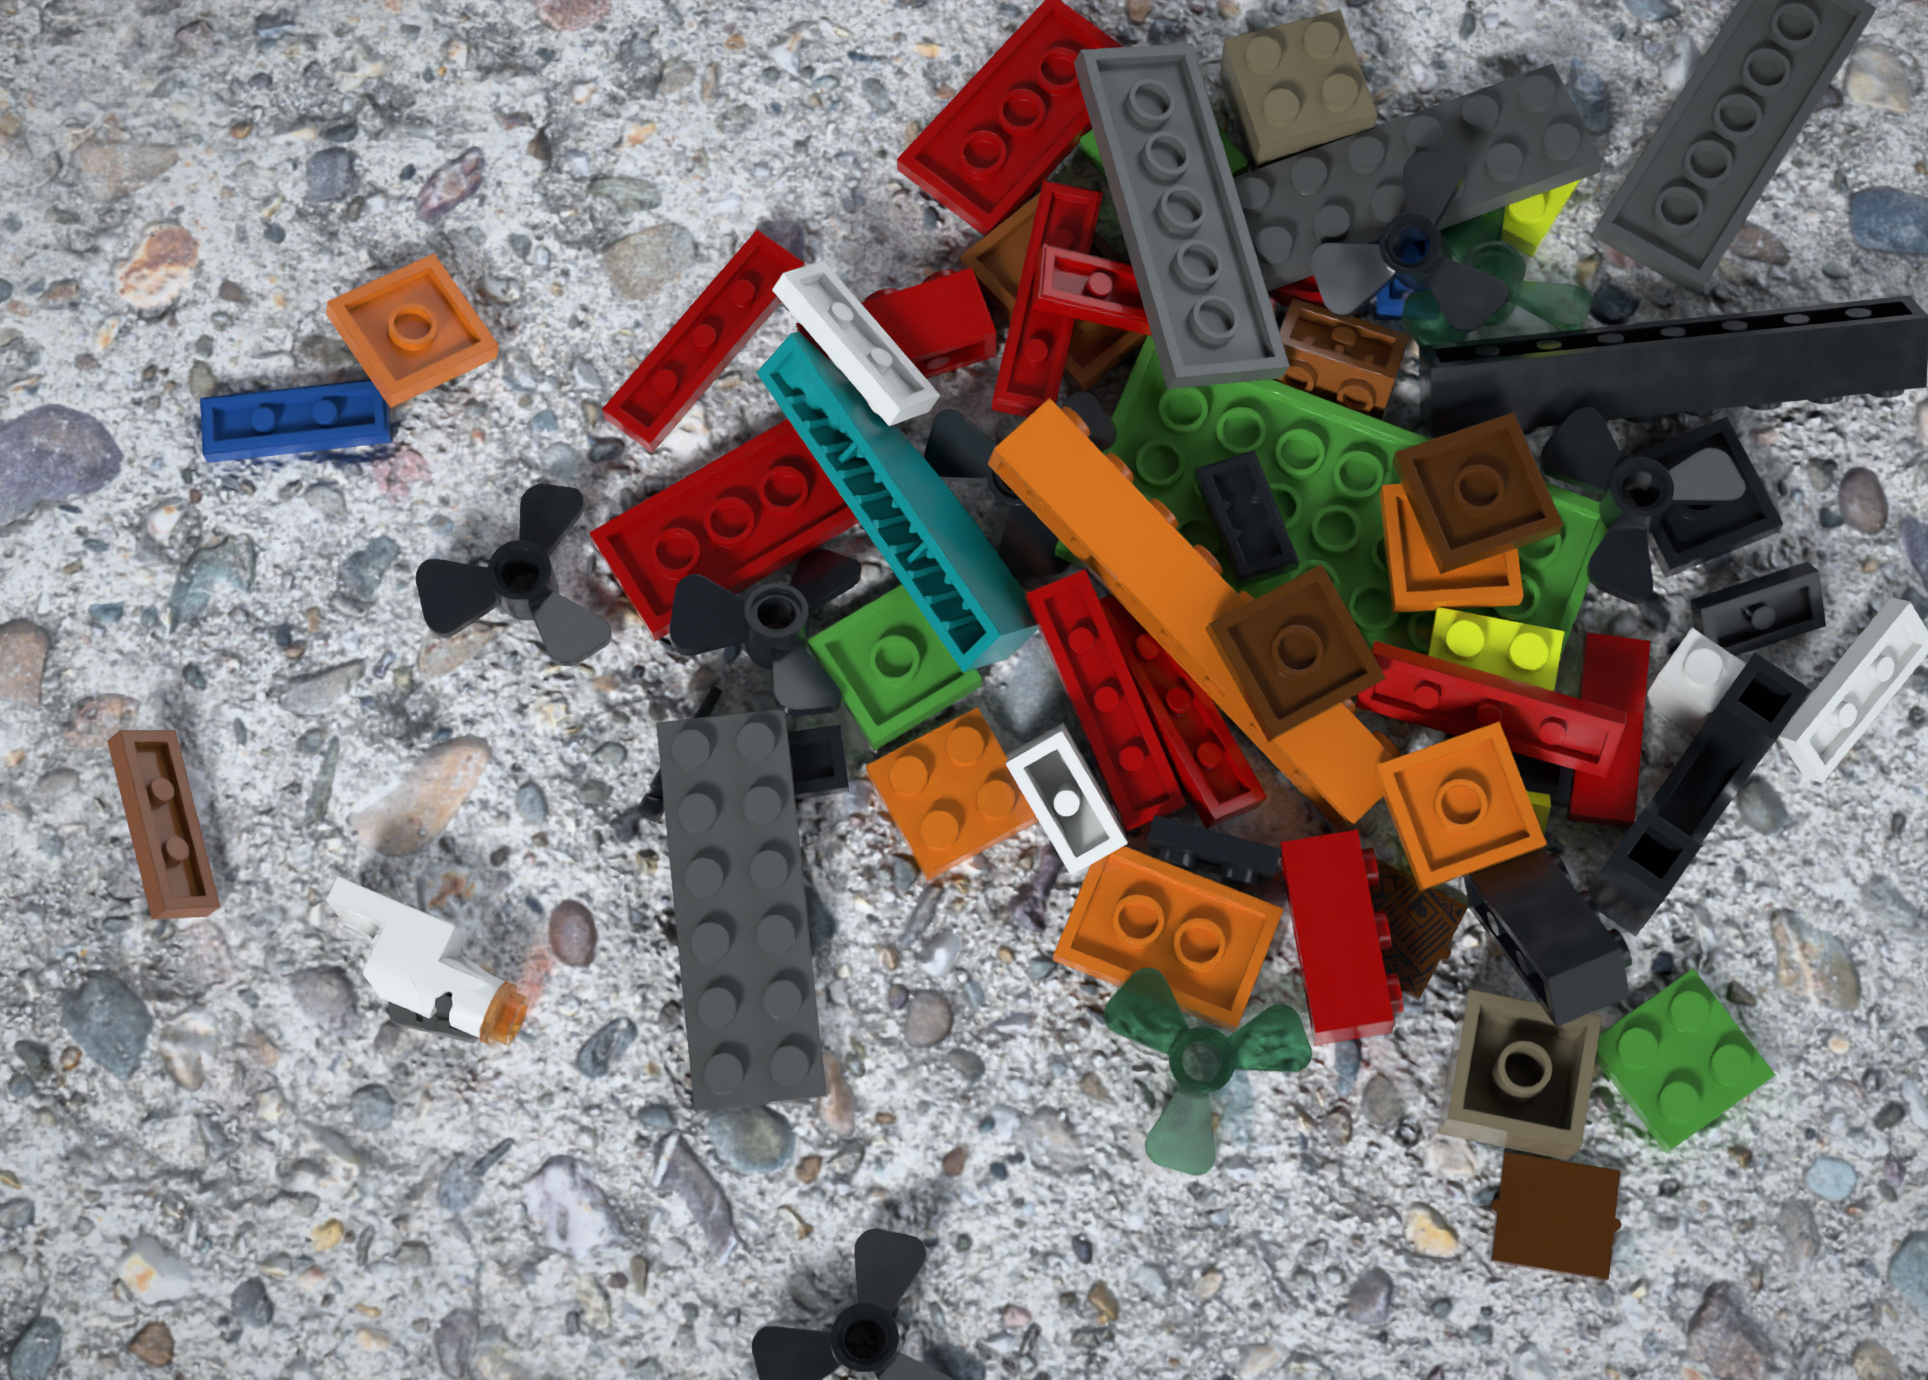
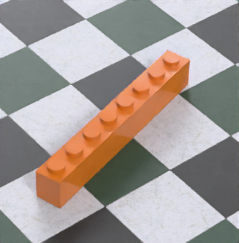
M1049 398L994 448L988 465L1339 832H1343L1354 825L1383 797L1374 767L1400 757L1401 753L1398 748L1381 732L1375 730L1371 733L1354 716L1357 709L1351 699L1270 742L1267 741L1205 629L1209 623L1253 601L1254 598L1245 591H1240L1237 594L1220 576L1223 573V569L1218 560L1201 545H1196L1193 548L1176 530L1179 524L1173 513L1155 498L1148 501L1132 484L1134 476L1128 466L1111 452L1104 455L1088 438L1090 430L1083 419L1067 406L1060 409Z

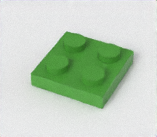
M902 584L807 640L809 651L820 667L841 690L842 702L874 751L982 687V677L978 671L973 669L962 672Z
M1694 968L1599 1034L1595 1061L1666 1154L1776 1075Z

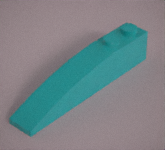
M791 333L756 372L962 672L1009 659L1039 630L1025 599L1026 593L974 519L936 471L895 425L888 426L881 416L870 408L867 400L845 374L801 333Z

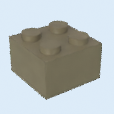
M1341 10L1224 39L1220 77L1252 171L1375 127L1377 113Z
M1469 989L1458 1007L1437 1133L1569 1160L1582 1147L1602 1016L1589 1013L1556 1027L1539 1003Z

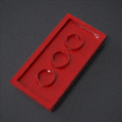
M1044 0L897 158V170L983 236H986L1025 203L1043 183V180H1046L1079 144L1080 137L1092 129L1074 66V61L1080 51L1083 49L1118 48L1124 46L1061 0Z
M786 419L594 529L589 534L592 543L654 641H657L670 633L675 589L683 577L689 574H698L730 592L738 594L860 522L791 422Z

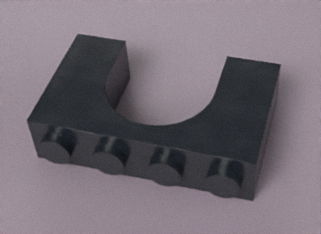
M1756 652L1753 654L1676 766L1588 888L1587 892L1593 898L1599 912L1635 937L1703 846L1701 843L1810 693V688Z

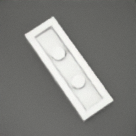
M825 261L784 272L772 289L773 292L790 310L792 317L803 325L827 353L830 361L845 374L863 395L870 408L880 415L888 426L928 413L941 395Z
M1890 597L1794 714L1778 737L1804 777L1823 783L1928 654V630L1910 601Z

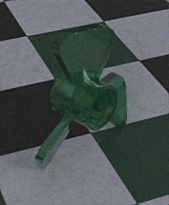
M1505 207L1440 230L1450 246L1451 253L1461 264L1499 278L1506 284L1509 290L1510 298L1506 306L1482 326H1495L1505 322L1511 317L1517 305L1565 331L1582 329L1584 327L1592 303V296L1586 289L1570 284L1524 281L1526 265L1522 255L1511 245L1501 242ZM1430 289L1411 294L1405 300L1402 320L1418 346L1465 341L1469 332H1459L1450 326Z
M1142 968L1136 971L1108 1001L1104 1009V1023L1111 1032L1167 1056L1166 1074L1176 1093L1149 1132L1145 1140V1152L1149 1160L1155 1165L1192 1176L1206 1174L1215 1163L1216 1152L1209 1098L1218 1094L1226 1086L1234 1070L1297 1073L1305 1069L1312 1059V1049L1301 1019L1292 1007L1285 1004H1275L1257 1015L1229 1037L1209 1027L1190 1029L1165 977L1154 968ZM1196 1046L1211 1050L1218 1060L1217 1075L1206 1081L1191 1078L1183 1068V1053Z

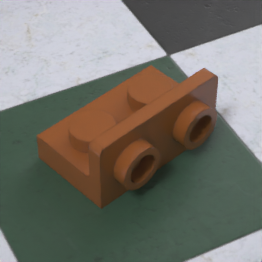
M1292 298L1279 331L1290 367L1281 378L1272 380L1382 421L1410 335L1352 316L1341 318L1335 316L1327 308Z

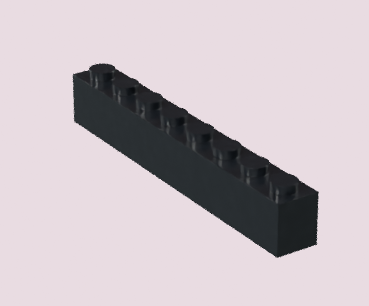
M1900 296L1419 346L1420 416L1431 438H1438L1514 412L1523 434L1528 435L1535 432L1539 427L1562 425L1572 412L1583 407L1596 409L1604 421L1624 419L1633 423H1648L1657 420L1660 415L1684 412L1691 416L1707 417L1718 414L1723 408L1746 406L1754 410H1773L1779 408L1782 402L1808 400L1817 404H1833L1841 401L1843 396L1870 394L1880 398L1897 397L1902 395L1904 390L1926 388L1928 314L1911 296Z

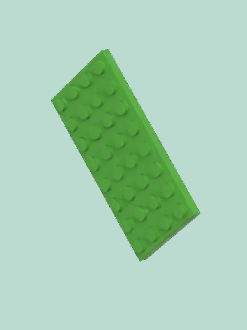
M1147 335L1111 418L1117 429L1116 440L1113 446L1104 451L1103 454L1106 455L1108 452H1111L1118 456L1131 470L1134 476L1132 484L1148 501L1152 498L1159 500L1173 513L1179 524L1176 530L1193 548L1196 545L1203 546L1218 560L1223 569V573L1220 576L1237 594L1240 591H1245L1256 599L1322 564L1370 651L1374 641L1427 655L1436 610L1392 613L1379 494L1382 485L1401 484L1392 463L1395 452L1432 439L1272 379L1167 389L1153 337ZM1255 449L1299 559V566L1297 570L1238 589L1196 484L1194 473L1196 468ZM1545 482L1562 520L1563 527L1557 535L1518 548L1523 588V599L1520 605L1452 610L1564 631L1561 658L1590 582L1587 576V564L1609 529L1601 519L1599 512L1600 502ZM1059 540L1055 555L1070 563L1086 568Z

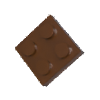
M1514 412L1397 451L1394 454L1392 463L1440 574L1557 535L1563 527L1562 520Z
M1322 564L1216 619L1205 628L1268 742L1377 685L1386 678Z

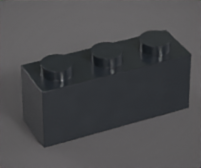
M1544 848L1463 876L1471 912L1556 1027L1630 996L1625 968L1632 965V958L1626 941L1617 929L1607 930L1601 922L1599 911L1593 898L1586 890L1578 892L1571 884L1567 868L1556 852L1548 854Z

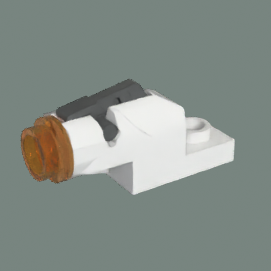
M337 876L326 898V901L335 913L340 916L337 924L343 929L368 940H373L376 933H380L370 953L363 975L380 998L388 1002L390 1019L395 1025L469 1043H476L478 1040L489 1046H492L496 1041L509 1046L515 1040L527 1015L530 1002L529 997L517 993V985L491 975L463 955L457 961L456 959L465 940L455 925Z

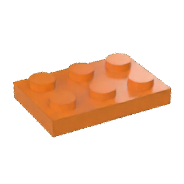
M1122 846L1090 865L1053 954V961L1236 1033L1284 908Z

